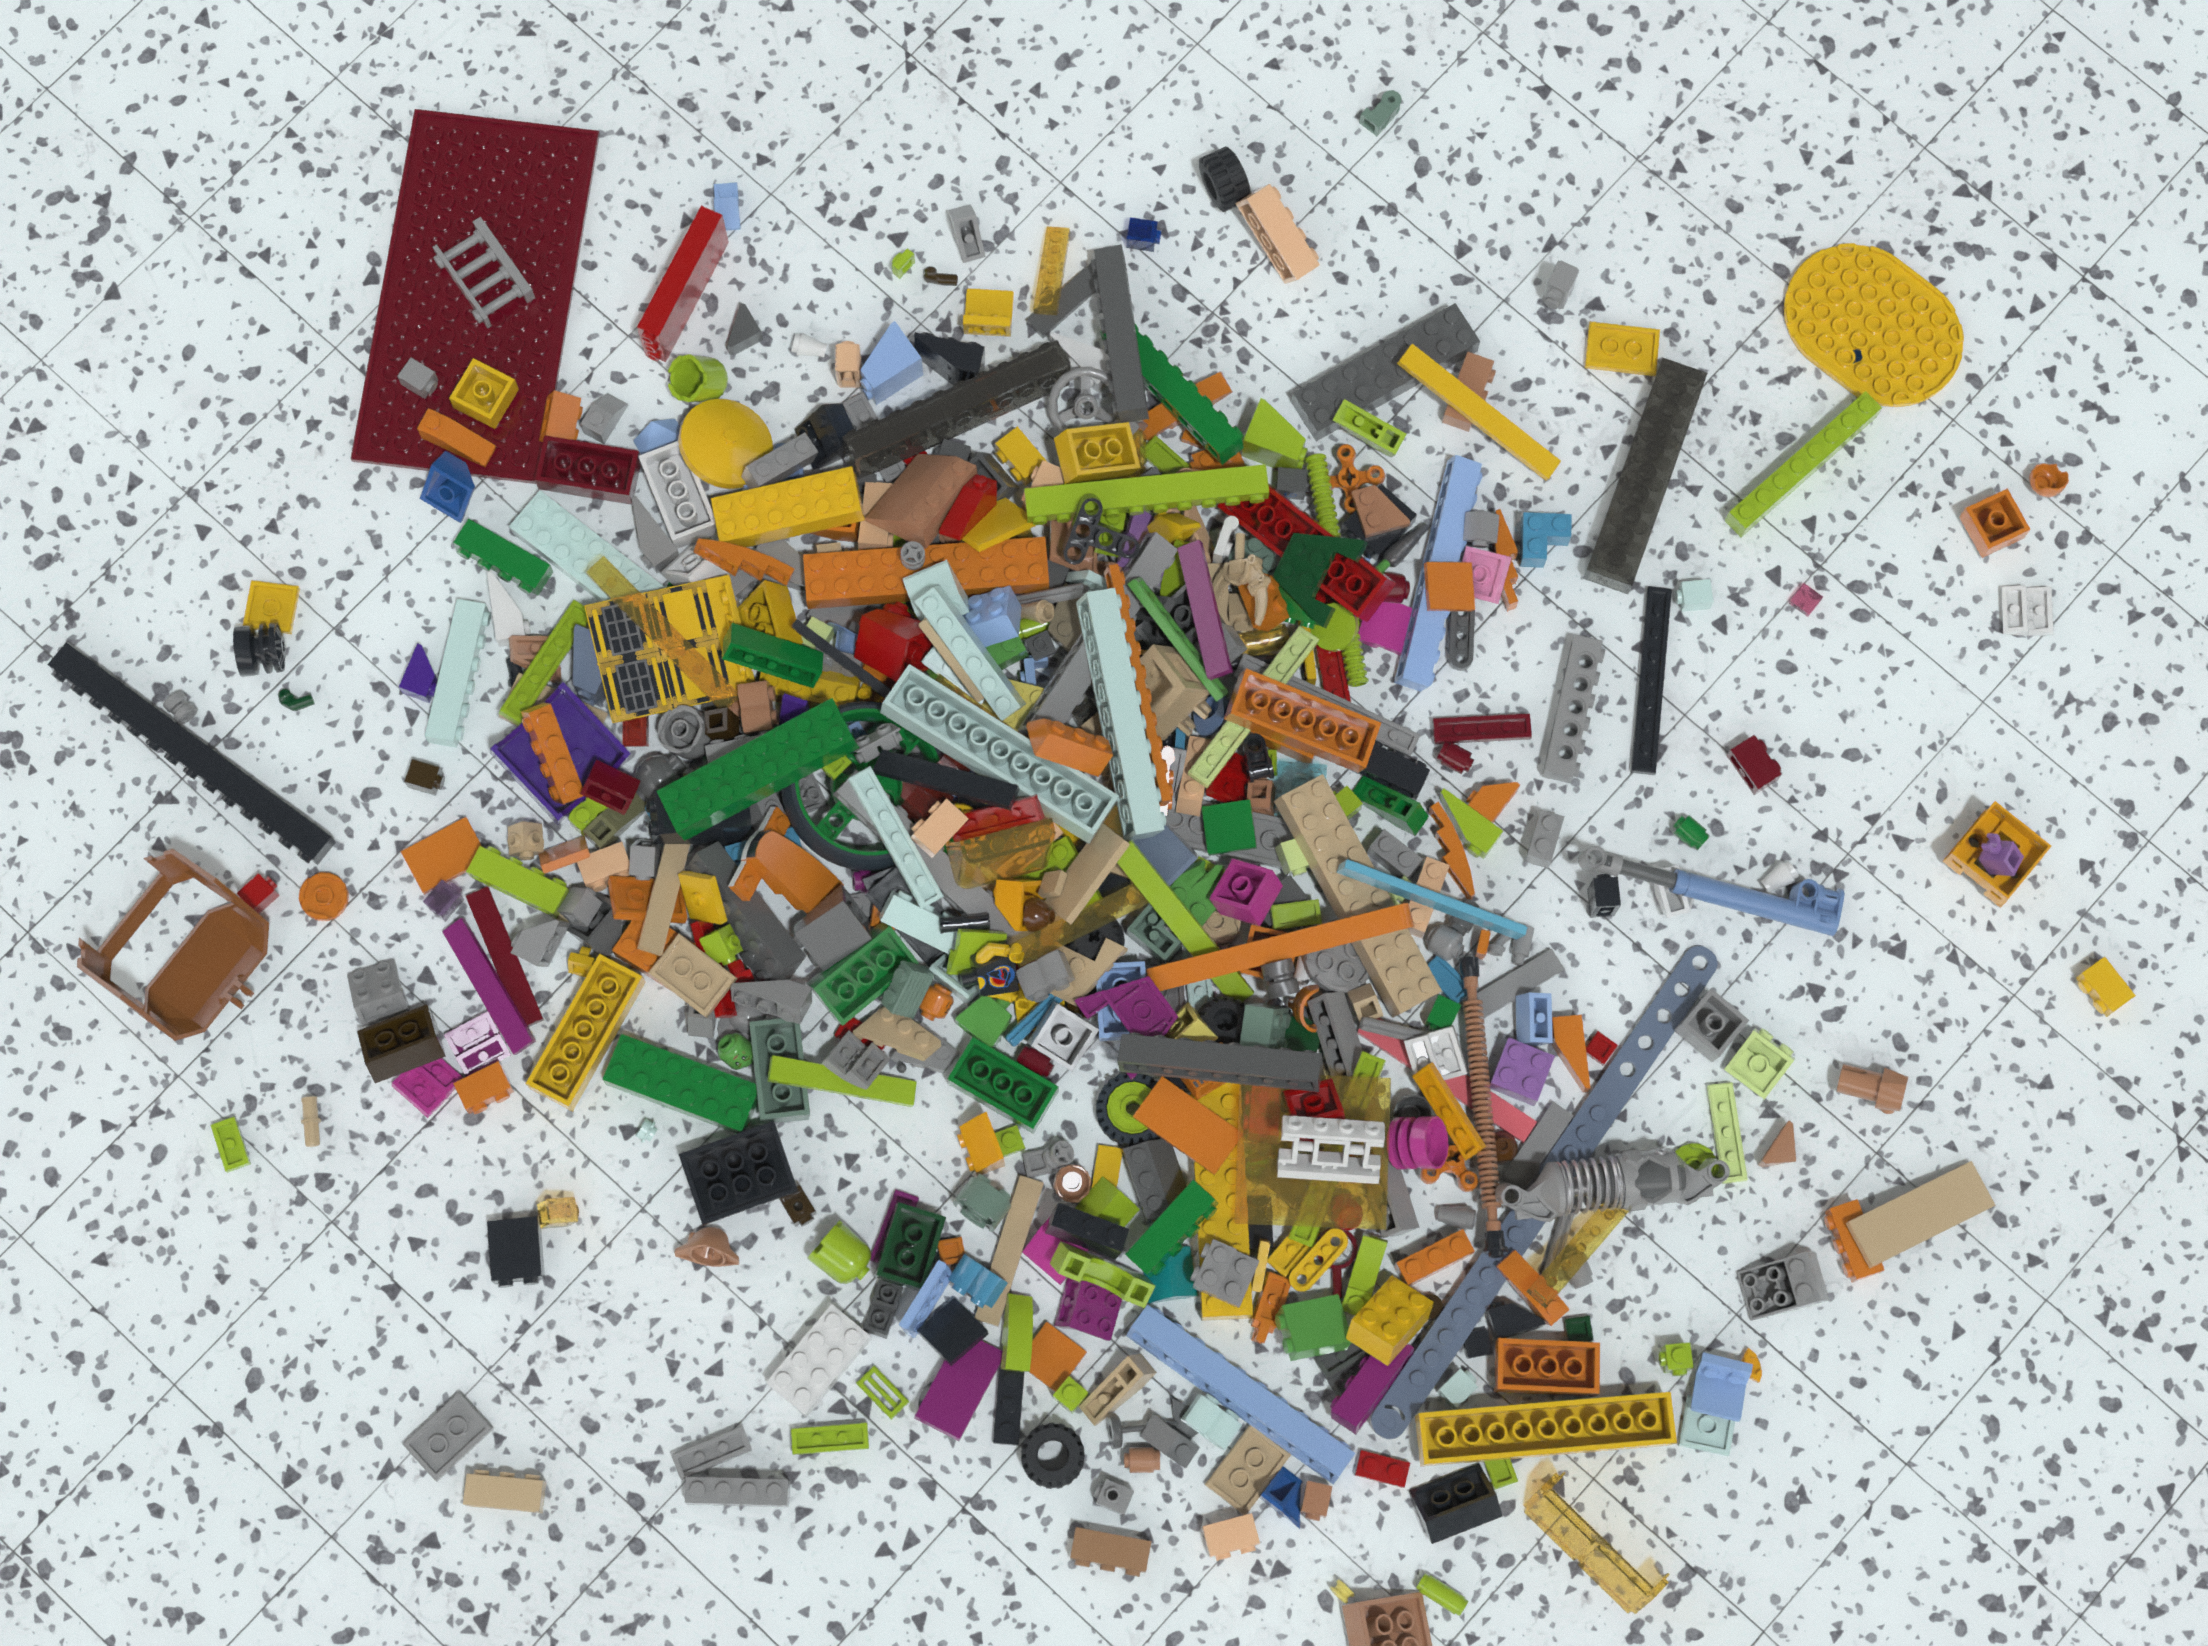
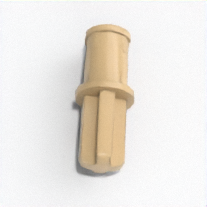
M317 1097L301 1098L303 1107V1120H301V1124L304 1125L305 1146L317 1147L320 1145L319 1123H321V1119L318 1118Z

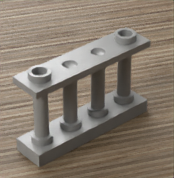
M479 217L473 221L476 230L473 231L472 236L445 253H442L437 245L433 246L436 254L433 258L440 269L445 267L474 309L472 314L479 324L483 322L489 328L491 327L487 317L489 314L516 297L521 298L523 296L525 301L529 303L535 299L532 288L483 219ZM483 242L488 247L486 253L458 271H455L449 263L450 260L475 244ZM491 260L499 262L501 267H499L498 272L468 290L462 281L463 278ZM510 278L514 284L511 286L512 289L481 308L475 297L501 280Z

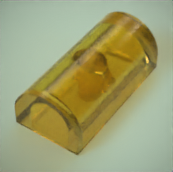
M1285 623L1277 625L1269 632L1257 629L1238 634L1248 648L1242 653V656L1244 653L1248 655H1262L1281 650L1290 639Z

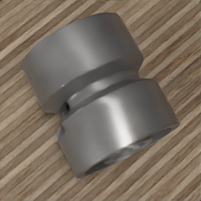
M1292 958L1261 966L1263 977L1269 982L1266 986L1269 1000L1300 992L1297 978L1292 976L1295 972Z

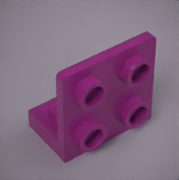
M1067 1278L1054 1326L1062 1329L1077 1330L1105 1341H1110L1122 1299L1096 1284L1087 1281L1078 1282Z

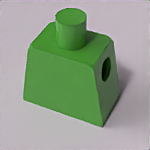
M981 996L955 1018V1023L971 1037L995 1049L1012 1021V1015L1006 1010L1011 1003L997 998L993 1000L991 997Z

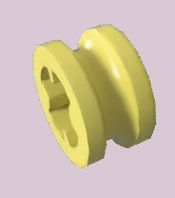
M1338 1579L1336 1581L1337 1585L1335 1587L1331 1586L1330 1590L1347 1605L1349 1603L1348 1598L1354 1597L1355 1594Z

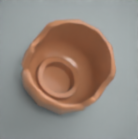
M1068 1164L1057 1171L1053 1186L1056 1194L1063 1201L1078 1203L1089 1194L1091 1178L1088 1171L1080 1165Z

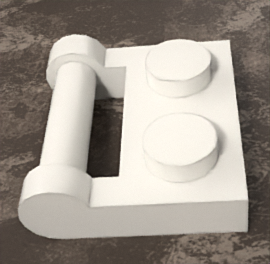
M1228 516L1224 521L1213 553V563L1222 564L1228 562L1239 521L1235 516Z

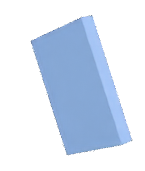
M940 1260L934 1266L899 1323L903 1331L912 1338H916L918 1335L917 1329L926 1322L950 1283L948 1278L952 1271L946 1263Z

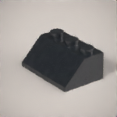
M1479 1463L1409 1490L1422 1527L1431 1544L1503 1517L1497 1494Z

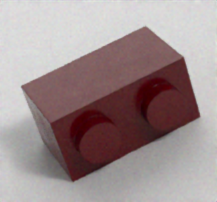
M1755 735L1730 749L1727 754V758L1753 795L1778 781L1782 775L1779 763L1775 759H1771L1767 753L1768 750L1765 743L1761 739H1757Z
M596 760L580 794L625 815L641 781Z

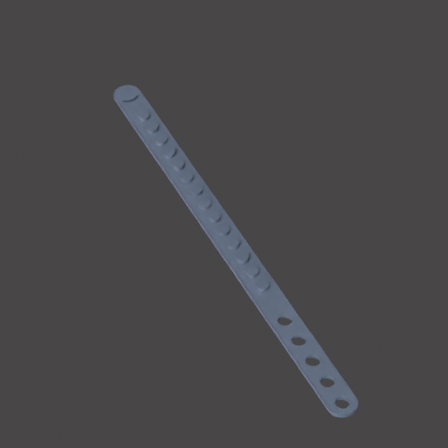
M1695 946L1685 953L1525 1190L1537 1180L1546 1163L1558 1161L1561 1164L1565 1160L1569 1164L1573 1159L1579 1163L1582 1158L1587 1162L1675 1032V1028L1684 1019L1715 973L1718 962L1711 950L1703 946ZM1697 956L1704 957L1707 961L1706 969H1695L1692 962L1693 958ZM1677 983H1685L1688 986L1689 994L1687 996L1680 997L1675 993L1674 987ZM1661 1009L1668 1010L1671 1014L1670 1022L1666 1024L1659 1022L1656 1017L1657 1011ZM1640 1037H1650L1653 1041V1047L1650 1050L1641 1049L1638 1044ZM1623 1063H1631L1634 1066L1635 1073L1633 1076L1625 1077L1621 1074L1620 1067ZM1573 1166V1177H1577L1575 1167ZM1511 1209L1501 1224L1508 1252H1505L1504 1257L1489 1258L1488 1254L1481 1253L1373 1412L1371 1426L1377 1435L1388 1440L1402 1435L1506 1282V1278L1497 1269L1496 1265L1513 1250H1516L1523 1256L1545 1224L1544 1221H1538L1534 1218L1517 1220L1515 1219V1210ZM1385 1405L1397 1407L1403 1413L1405 1420H1402L1396 1410L1387 1409Z

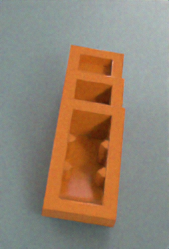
M1218 372L1195 384L1200 395H1206L1213 405L1233 392L1222 372ZM1161 403L1148 411L1149 419L1143 420L1148 425L1143 431V435L1146 440L1150 441L1155 435L1158 436L1168 428L1173 429L1181 423Z
M1501 509L1495 511V514L1500 515L1497 543L1492 544L1493 553L1511 557L1501 593L1506 610L1510 611L1516 609L1518 604L1517 596L1512 587L1518 579V574L1512 560L1516 559L1518 550Z
M699 538L693 551L733 576H736L738 571L742 570L761 581L766 574L785 586L788 585L795 568L763 553L722 541Z
M1438 801L1430 806L1428 813L1440 828L1434 838L1446 853L1442 857L1441 862L1450 865L1448 874L1466 899L1472 900L1475 891L1463 845L1451 820Z

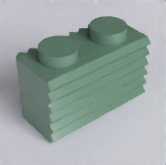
M900 961L901 965L895 970L894 978H892L890 986L884 992L881 1003L892 1014L914 1019L935 975L926 966Z

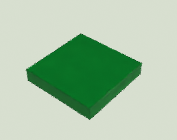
M1250 799L1202 807L1209 856L1257 849Z

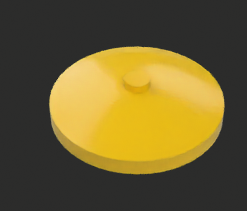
M712 399L696 405L683 420L678 435L680 453L689 469L708 484L725 489H738L747 485L741 477L745 467L773 451L770 431L761 417L749 407L728 399Z

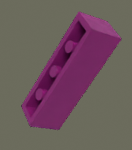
M1407 1344L1388 1366L1372 1355L1370 1357L1366 1355L1358 1367L1360 1369L1356 1376L1351 1375L1344 1386L1345 1392L1342 1396L1337 1395L1330 1405L1331 1419L1357 1435L1413 1355L1414 1347Z

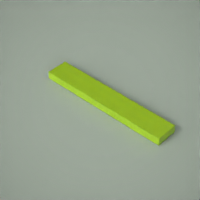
M576 600L572 601L498 714L518 726L522 723L523 716L521 711L534 705L574 645L575 625L577 624L585 628L588 624L584 605Z
M774 1055L770 1058L768 1082L907 1107L914 1106L917 1081L878 1075L865 1090L843 1080L823 1064Z

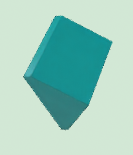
M1183 1246L1182 1250L1175 1257L1170 1256L1165 1262L1166 1267L1158 1276L1153 1275L1150 1278L1143 1272L1155 1285L1148 1304L1198 1296L1197 1290L1193 1288L1194 1281L1190 1280L1194 1272L1190 1246Z

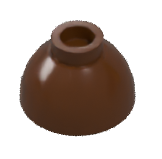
M1034 897L1027 901L1023 910V922L1029 932L1041 931L1048 924L1054 923L1055 911L1050 909L1045 901Z
M1496 1131L1494 1137L1496 1150L1494 1151H1497V1156H1495L1497 1163L1495 1164H1498V1166L1507 1165L1516 1157L1518 1145L1510 1133Z

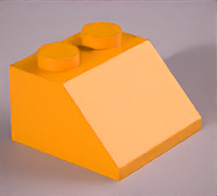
M1024 878L996 879L994 887L995 905L1015 931H1028L1023 922V910L1027 901L1033 897L1045 901V898L1038 895L1042 880Z
M987 1112L959 1126L961 1133L957 1134L961 1149L967 1148L969 1157L965 1159L970 1172L975 1170L978 1176V1174L983 1175L1005 1166L1004 1156Z

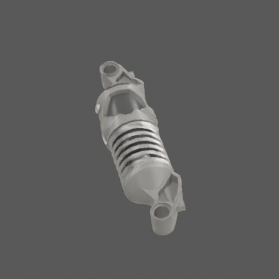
M1658 1148L1648 1151L1628 1149L1620 1150L1615 1155H1609L1606 1160L1600 1156L1597 1161L1591 1157L1588 1162L1582 1158L1579 1163L1574 1159L1569 1164L1565 1160L1561 1164L1558 1161L1546 1163L1537 1180L1527 1190L1504 1182L1497 1186L1495 1197L1499 1203L1515 1210V1219L1517 1220L1534 1218L1538 1221L1551 1222L1556 1217L1569 1215L1570 1212L1576 1215L1579 1211L1585 1214L1589 1210L1593 1213L1598 1209L1605 1211L1607 1208L1610 1210L1615 1208L1617 1210L1625 1209L1631 1212L1645 1210L1647 1206H1661L1668 1203L1690 1205L1699 1198L1714 1196L1713 1189L1728 1178L1730 1169L1726 1162L1716 1158H1708L1694 1170L1671 1148ZM1715 1164H1718L1719 1172L1717 1175L1712 1176L1711 1169ZM1582 1165L1586 1172L1585 1176H1582ZM1573 1166L1575 1167L1577 1177H1573ZM1508 1189H1512L1514 1192V1196L1510 1201H1506L1504 1197ZM1583 1202H1584V1204H1585V1206H1586V1208H1584V1209L1582 1208ZM1574 1203H1575V1205H1576V1207H1577L1575 1210H1573V1204H1574Z

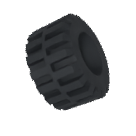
M1225 146L1199 159V170L1204 186L1213 203L1222 212L1237 207L1235 203L1251 194L1245 170L1236 154L1229 147Z
M1052 1422L1046 1425H1039L1038 1428L1033 1429L1023 1442L1021 1448L1023 1469L1028 1478L1040 1487L1043 1486L1046 1489L1063 1488V1486L1069 1485L1074 1479H1077L1084 1466L1085 1452L1081 1439L1073 1429L1066 1427L1064 1424H1054ZM1058 1441L1066 1447L1068 1460L1063 1468L1057 1471H1049L1040 1465L1038 1451L1044 1443Z

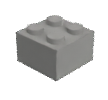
M1711 988L1699 999L1674 1031L1708 1060L1714 1062L1722 1055L1750 1020Z
M1053 1001L1027 1043L1073 1072L1099 1029Z

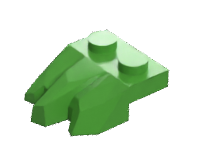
M1204 860L1192 863L1171 886L1172 890L1202 927L1216 911L1209 898L1219 883L1225 868L1224 865L1216 864L1210 871L1205 870L1206 863Z

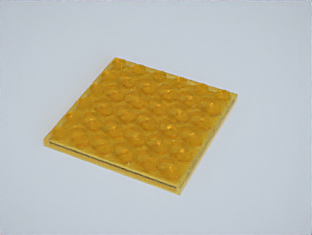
M1321 1075V1081L1332 1078L1344 1110L1345 1119L1384 1122V1146L1370 1147L1369 1154L1380 1155L1379 1184L1277 1177L1279 1148L1292 1149L1293 1141H1281L1282 1118L1284 1115L1290 1116L1283 1091L1289 1089L1239 1084L1234 1224L1386 1230L1391 1078ZM1351 1141L1350 1144L1364 1145V1142ZM1319 1143V1151L1342 1153L1343 1145ZM1298 1151V1154H1312V1152ZM1349 1154V1157L1362 1158V1155Z

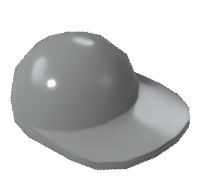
M734 1002L737 1016L721 1018L718 1022V1035L722 1039L727 1034L740 1033L750 1041L749 1022L765 1020L766 1014Z

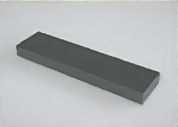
M1090 263L1027 319V323L1042 338L1047 336L1096 292L1094 279H1098L1097 273L1093 274L1092 264Z

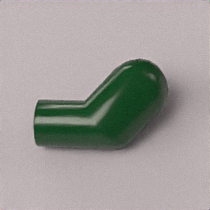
M282 689L278 693L280 704L291 711H298L315 705L311 693L301 697L293 695L288 689Z

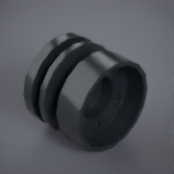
M278 622L269 623V628H267L265 623L260 624L258 635H256L252 625L234 627V655L241 677L258 675L260 664L263 665L267 674L273 672V666L276 673L285 671L286 645Z

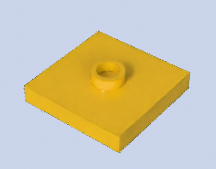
M685 870L678 873L690 919L720 925L727 922L716 876Z

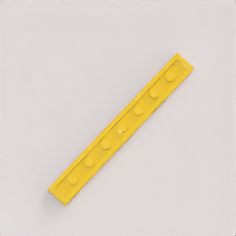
M1414 344L1408 347L1397 362L1400 367L1545 481L1551 477L1560 464V459Z

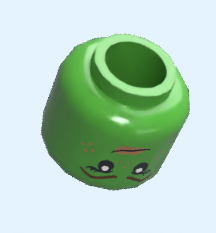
M740 1033L727 1034L718 1044V1056L734 1070L748 1067L753 1062L752 1043Z

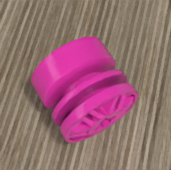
M1438 1116L1418 1117L1417 1119L1415 1117L1394 1118L1387 1131L1388 1157L1393 1167L1397 1170L1417 1169L1418 1167L1420 1169H1437L1444 1165L1449 1147L1448 1134L1443 1120Z

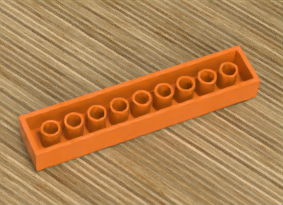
M1045 537L1007 539L981 552H978L966 542L929 545L924 549L925 562L917 570H909L902 565V547L803 554L808 609L895 603L896 601L911 602L903 578L945 560L949 562L968 597L985 594L995 588H1003L1009 585L1014 594L1049 589Z

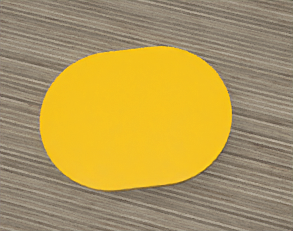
M1855 243L1838 244L1835 247L1822 249L1813 254L1794 273L1784 299V319L1788 333L1804 357L1856 397H1859L1866 391L1880 406L1905 407L1919 404L1939 393L1950 382L1960 365L1964 334L1954 306L1940 290L1891 253L1874 246L1868 247L1856 245Z

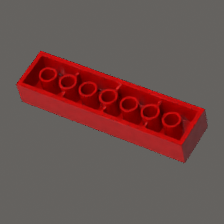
M1269 483L1268 499H1264V502L1250 503L1249 500L1240 501V504L1234 506H1227L1226 503H1219L1217 506L1228 516H1235L1242 527L1280 557L1283 556L1293 533L1337 537ZM1337 553L1320 588L1356 617L1368 622L1397 583L1364 557H1361L1358 563Z

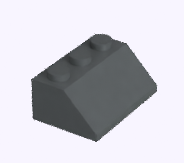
M1163 1139L1146 1141L1123 1149V1156L1146 1224L1155 1222L1187 1187L1174 1148Z

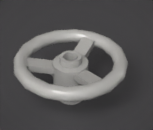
M1093 367L1074 368L1062 374L1055 382L1048 398L1049 416L1058 431L1062 433L1066 429H1071L1065 422L1076 416L1082 419H1091L1096 416L1107 422L1105 425L1113 424L1119 415L1114 416V413L1099 407L1096 398L1091 394L1090 377L1101 380L1109 387V381L1113 380V378L1105 371ZM1081 377V394L1075 398L1074 406L1059 414L1057 401L1060 391L1069 381ZM1090 402L1089 408H1082L1081 403Z

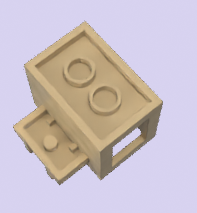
M1153 644L1140 658V662L1146 669V679H1144L1146 688H1149L1151 691V711L1155 712L1157 717L1156 733L1160 735L1161 740H1165L1178 727L1187 736H1190L1196 726L1188 715L1195 711L1205 720L1212 711L1205 701L1210 693L1175 647Z

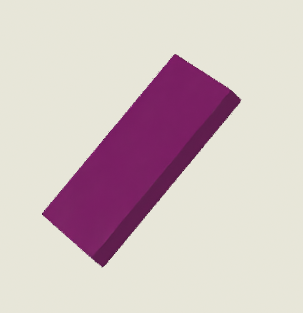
M981 1340L952 1366L944 1360L914 1419L960 1441L1001 1364L1003 1351Z

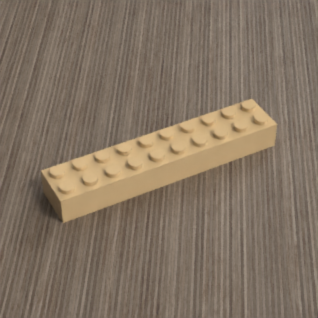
M1323 774L1287 792L1274 801L1339 920L1395 906L1387 891L1337 873L1339 864L1347 859L1373 869L1375 868ZM1408 928L1352 942L1355 951L1392 1018L1442 992Z

